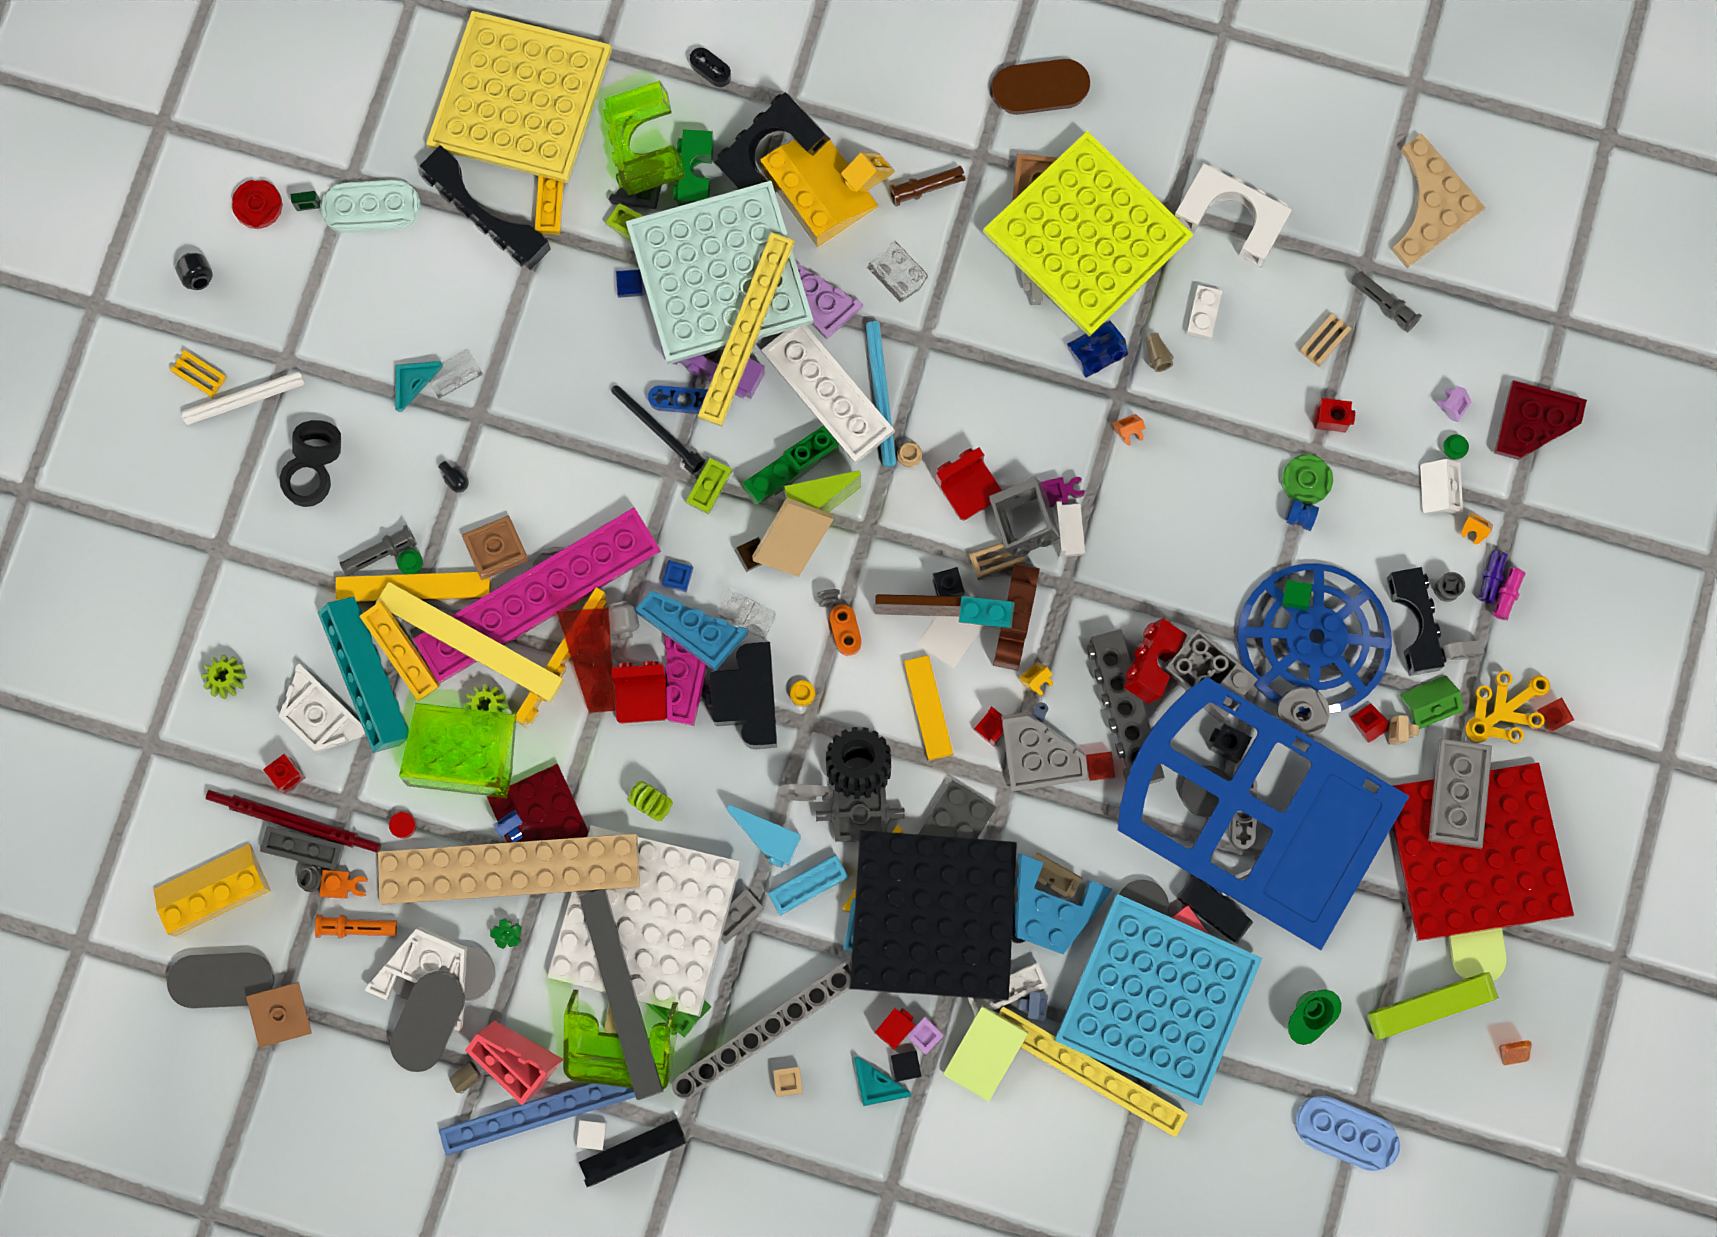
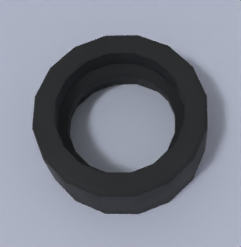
M310 420L296 426L293 431L292 452L298 460L309 465L332 463L341 454V432L336 426L326 421ZM311 439H320L327 441L329 444L311 446L304 442Z
M297 458L288 461L282 468L279 477L280 488L284 495L292 503L302 507L315 506L322 502L328 495L331 487L330 475L323 465H309ZM301 468H312L320 476L319 487L308 496L297 495L291 488L290 480L292 475Z

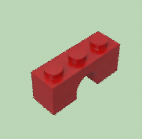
M1164 618L1147 625L1143 632L1145 637L1142 644L1138 646L1134 653L1136 657L1134 663L1129 667L1125 675L1127 679L1123 688L1147 704L1162 697L1170 675L1159 667L1157 657L1164 662L1174 658L1181 650L1187 637L1185 632Z

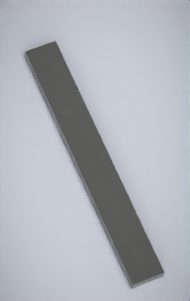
M600 889L579 896L636 1100H642L663 1093V1087L606 889Z

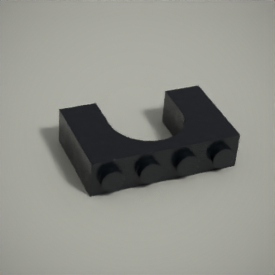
M784 92L777 95L771 101V106L765 112H760L753 119V124L747 130H742L736 136V141L730 147H725L720 151L717 156L718 159L714 163L738 189H743L768 182L759 172L755 163L756 148L766 135L777 131L790 133L812 156L831 138L792 96Z

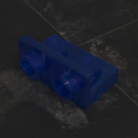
M1110 320L1102 324L1090 337L1084 334L1067 343L1069 352L1080 364L1085 378L1098 373L1103 368L1120 361L1128 355L1125 338Z

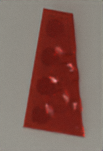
M609 608L556 611L588 712L615 711L611 673L612 655Z

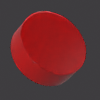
M406 812L394 814L389 821L390 832L400 839L409 838L416 830L414 817Z

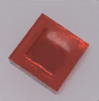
M1562 697L1537 710L1538 713L1544 716V724L1549 733L1574 721Z
M1112 751L1086 755L1089 782L1114 779L1116 777Z

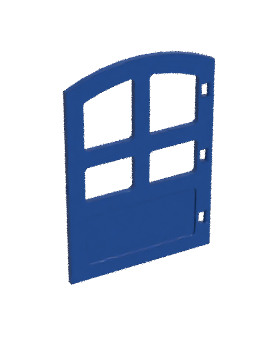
M1205 677L1188 689L1168 708L1144 740L1131 766L1124 786L1119 807L1117 831L1209 884L1218 892L1226 894L1315 948L1322 950L1409 796L1219 683ZM1226 696L1240 704L1236 711L1223 705ZM1208 703H1213L1257 730L1256 738L1230 781H1226L1170 747V741L1179 730ZM1296 738L1310 745L1306 752L1293 746ZM1277 743L1291 749L1311 763L1308 772L1289 805L1282 813L1255 798L1249 792ZM1158 764L1166 766L1218 798L1215 809L1190 849L1185 848L1142 821L1148 787ZM1366 779L1379 786L1375 794L1362 787ZM1237 811L1244 812L1272 830L1270 838L1245 880L1236 878L1210 861L1212 853Z

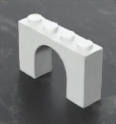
M1203 163L1176 211L1175 217L1188 230L1195 233L1207 210L1215 203L1231 200L1242 204L1252 216L1253 229L1243 245L1239 257L1261 268L1288 220L1292 209L1288 208V205L1281 200H1273L1267 197L1262 190L1258 188L1252 189L1244 185L1241 179L1223 174L1218 167L1214 165L1208 166Z

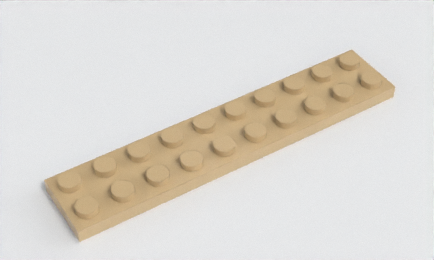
M637 834L378 852L379 901L382 905L640 887Z

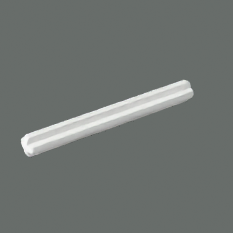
M297 371L184 410L182 417L184 422L190 425L303 386L304 379L302 374Z

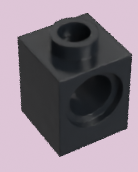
M958 567L933 573L932 582L936 596H964L965 590Z
M1224 723L1220 729L1215 727L1209 738V742L1212 745L1209 750L1238 764L1252 737ZM1225 736L1231 737L1235 743L1234 748H1226L1222 744V738Z

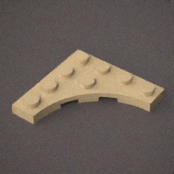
M1422 133L1401 149L1402 154L1412 168L1415 178H1417L1419 189L1415 219L1405 236L1392 248L1393 253L1407 269L1485 209V206Z

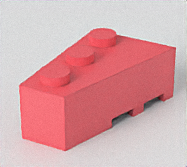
M495 1020L477 1033L465 1049L521 1105L540 1091L564 1060Z

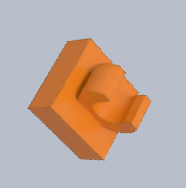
M1137 414L1113 422L1115 432L1122 437L1123 442L1128 446L1131 445L1129 440L1131 434L1135 433L1139 441L1143 440L1141 430L1146 428L1143 419Z

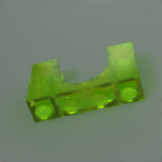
M660 81L604 99L606 109H603V114L610 127L607 135L611 145L614 147V152H611L615 166L618 167L619 173H616V180L620 188H624L629 195L685 178L681 155L673 145L644 154L630 151L631 137L640 125L672 113L668 92Z

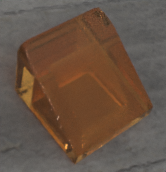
M1526 1040L1500 1045L1499 1051L1502 1064L1511 1065L1527 1062L1530 1058L1531 1041Z

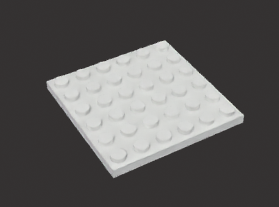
M591 825L587 837L627 834ZM638 837L640 887L606 889L637 1000L700 1017L741 862ZM597 890L572 892L548 978L606 993L579 896Z

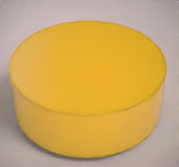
M799 680L790 688V699L796 706H809L815 699V688L810 682Z

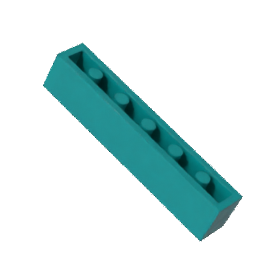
M355 597L326 603L317 613L372 752L376 753L402 745L410 738L409 728L399 710V702L391 690L389 677L385 674L381 665V657L373 645L371 632L360 618L362 614L361 607L357 604Z

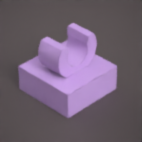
M1457 386L1454 391L1452 389L1445 390L1446 396L1449 397L1447 401L1439 399L1437 402L1442 410H1446L1450 419L1459 422L1472 402L1466 389Z
M924 1017L906 1037L926 1055L944 1035Z

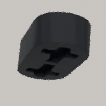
M699 47L691 52L690 64L695 72L716 87H724L730 83L731 70L725 62L705 48ZM698 57L701 59L705 57V61L708 64V66L703 62L697 64L696 58ZM714 70H716L719 73L724 71L725 77L723 78L720 76L716 78V73Z

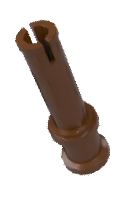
M958 166L919 180L910 178L909 182L897 186L894 184L889 185L892 201L897 207L900 206L901 202L913 198L915 200L920 199L922 194L961 181L963 182L966 180L965 175L962 176L964 174L963 168Z

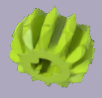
M221 655L220 662L213 657L211 658L213 663L211 667L207 664L204 665V668L209 672L201 675V678L207 681L203 687L206 690L211 689L210 694L216 697L220 694L222 699H226L228 692L232 696L237 695L236 687L244 688V685L239 681L247 679V675L241 673L245 667L243 664H237L238 659L235 657L228 660L226 655ZM225 672L227 673L225 675L227 680L223 682L221 680L223 678L221 674Z
M488 684L483 685V691L474 686L473 689L476 694L474 696L471 693L466 694V697L471 702L463 703L465 709H470L465 713V716L468 719L473 718L472 724L475 726L481 722L482 727L487 728L488 721L497 726L498 723L495 718L497 716L500 719L505 718V715L500 710L508 709L506 703H501L506 699V696L498 694L499 688L496 686L491 691ZM487 701L489 704V710L484 711L482 708V702Z
M638 781L630 790L627 798L629 804L656 821H662L669 814L670 808L673 805L671 798L644 781Z

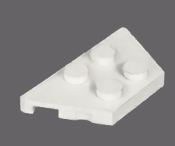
M298 664L295 668L296 673L292 685H289L286 694V702L282 705L279 717L316 753L366 736L362 724L301 664Z

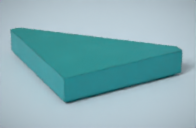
M441 361L396 365V411L402 412L443 368Z
M854 1057L863 1106L912 1097L911 1092L859 1057Z

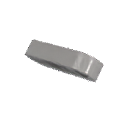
M1256 779L1249 790L1250 794L1257 798ZM1236 812L1231 821L1230 840L1236 849L1246 850L1255 842L1256 820L1252 817L1242 819ZM1236 822L1239 824L1251 823V827H1245V836H1249L1250 840H1247L1244 845L1241 844V840L1236 839V836L1240 835L1242 826L1237 827Z

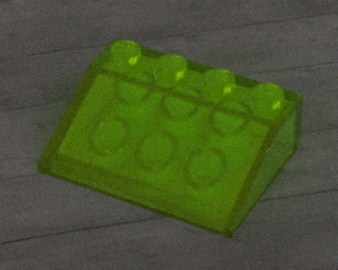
M415 703L399 772L400 779L406 786L507 798L513 768L516 714Z

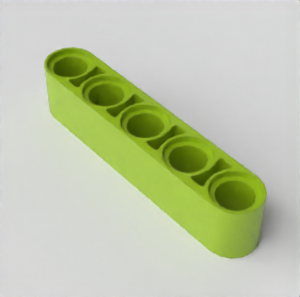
M1485 972L1367 1013V1017L1375 1039L1378 1040L1498 999L1499 996L1490 972Z

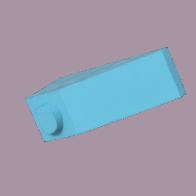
M728 805V813L764 856L769 858L768 863L780 868L783 867V864L790 866L801 840L800 834Z

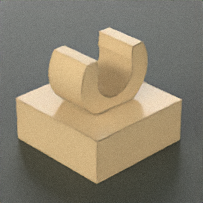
M1398 715L1389 719V745H1400L1409 742V738L1419 735V725L1408 724V716Z

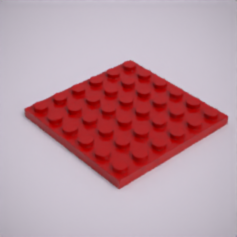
M1539 763L1490 770L1483 848L1481 849L1428 841L1434 779L1393 785V787L1409 796L1393 824V831L1417 942L1574 916Z

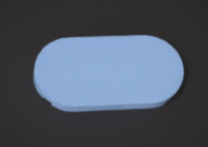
M1317 1096L1308 1099L1300 1106L1295 1119L1297 1133L1301 1140L1311 1148L1368 1171L1385 1169L1393 1164L1398 1157L1400 1151L1399 1137L1394 1127L1380 1117L1328 1096Z

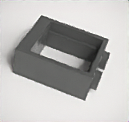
M1036 477L989 496L1005 549L1014 558L1026 556L1030 551L1039 547H1047L1053 544L1055 540L1060 539L1044 486ZM1038 498L1047 528L1015 541L1006 511Z

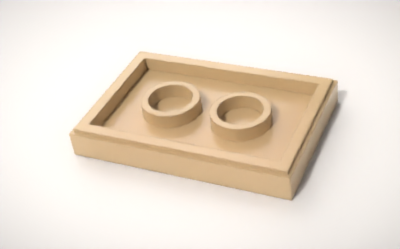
M786 498L752 555L753 561L799 577L834 520L833 514Z

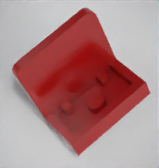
M980 447L972 450V448L965 450L959 455L960 459L953 463L950 461L945 462L937 468L938 472H936L935 476L936 483L959 519L963 521L990 506L989 496L1002 491L985 465V455Z
M658 661L643 662V666H633V663L617 664V668H611L615 689L616 720L618 723L653 722L667 719L666 671L663 664H659Z

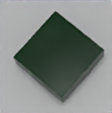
M316 191L290 194L291 203L296 211L320 208L321 202Z

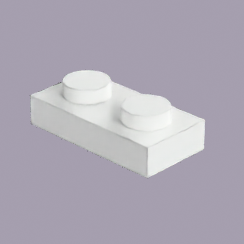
M1201 285L1197 286L1186 335L1211 340L1223 290Z

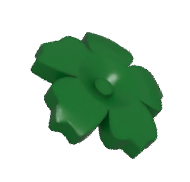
M506 918L500 919L499 926L495 925L490 929V937L495 939L494 942L499 948L504 949L507 944L509 947L517 946L521 942L519 936H521L522 926L519 923L512 925V922Z

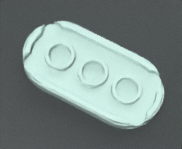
M402 180L339 183L331 187L327 194H324L320 203V212L325 223L331 229L342 233L404 229L417 219L421 209L418 193L412 186Z

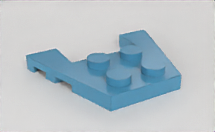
M1019 853V876H1017L1016 883L1018 898L1017 902H1015L1014 936L1064 954L1111 893L1112 888L1088 880L1079 905L1044 893L1034 888L1044 862Z

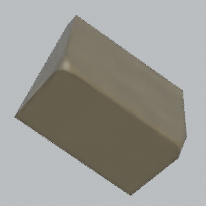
M469 1062L454 1073L449 1080L455 1092L462 1094L481 1079V1075Z

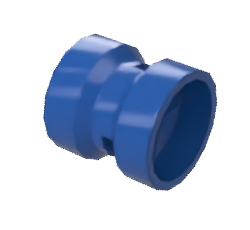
M1294 499L1286 523L1291 525L1299 523L1303 529L1311 531L1318 515L1319 507L1314 505L1304 506L1302 501Z

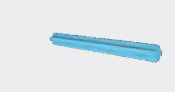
M870 321L866 324L875 406L892 426L880 323L878 321ZM892 434L880 444L884 467L896 465Z

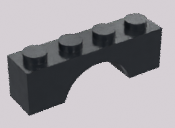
M1422 567L1391 572L1387 577L1392 602L1404 605L1410 609L1418 622L1417 638L1404 651L1409 676L1440 671L1445 667L1446 658L1444 649L1440 648L1438 639L1441 637L1440 627L1438 623L1434 622L1433 613H1435L1434 601L1432 598H1429L1427 592L1429 588L1428 576L1426 573L1423 574Z

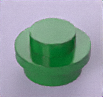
M1453 434L1445 439L1443 451L1447 457L1458 460L1468 453L1469 444L1465 437Z
M405 550L398 556L397 566L404 574H416L422 569L423 558L415 550Z

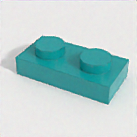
M962 596L959 622L1011 629L1015 603Z

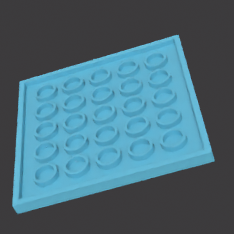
M1116 894L1054 1041L1202 1106L1262 958Z

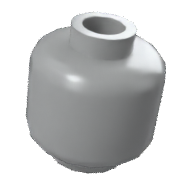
M627 601L609 604L607 606L608 609L603 613L607 634L617 636L618 640L633 637L632 632L639 628L635 606L628 604Z

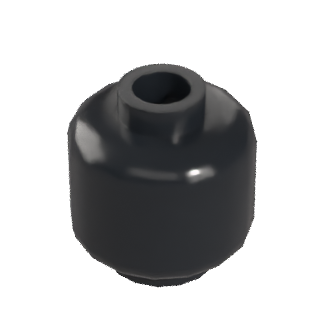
M187 253L176 263V273L182 285L187 289L202 290L212 280V269L202 254Z

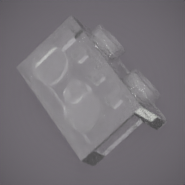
M896 241L892 242L886 252L870 261L867 266L872 274L900 303L919 291L928 278V274Z

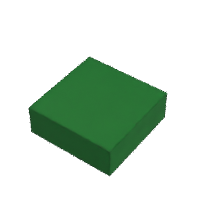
M1287 580L1282 606L1308 611L1312 584Z

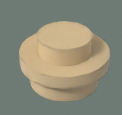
M913 442L902 444L897 451L898 461L905 467L917 466L922 460L920 446Z

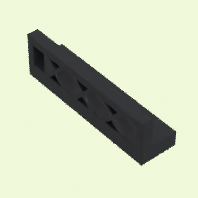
M678 1118L580 1161L579 1165L585 1177L586 1187L594 1186L687 1144V1139Z

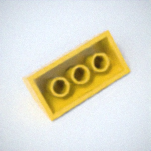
M251 844L245 845L153 889L156 909L168 935L174 937L271 891Z

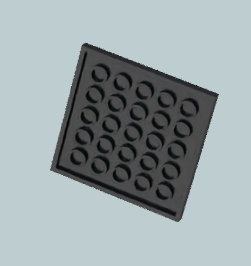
M860 830L849 990L1008 1001L1017 842Z

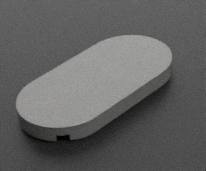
M467 947L465 1001H471L481 998L491 989L495 982L496 970L494 963L485 952L477 948ZM398 976L393 990L400 997L408 1000L415 983Z

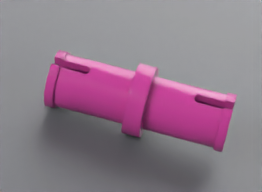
M1510 567L1505 584L1498 592L1500 596L1492 613L1494 617L1500 620L1509 619L1514 601H1517L1520 596L1518 591L1526 575L1523 570Z

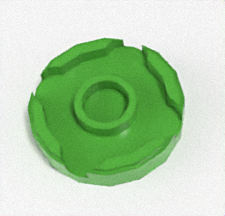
M1311 454L1299 455L1291 460L1284 468L1281 478L1282 486L1287 496L1293 501L1294 499L1302 501L1304 505H1313L1324 500L1333 485V474L1330 467L1327 466L1323 459Z

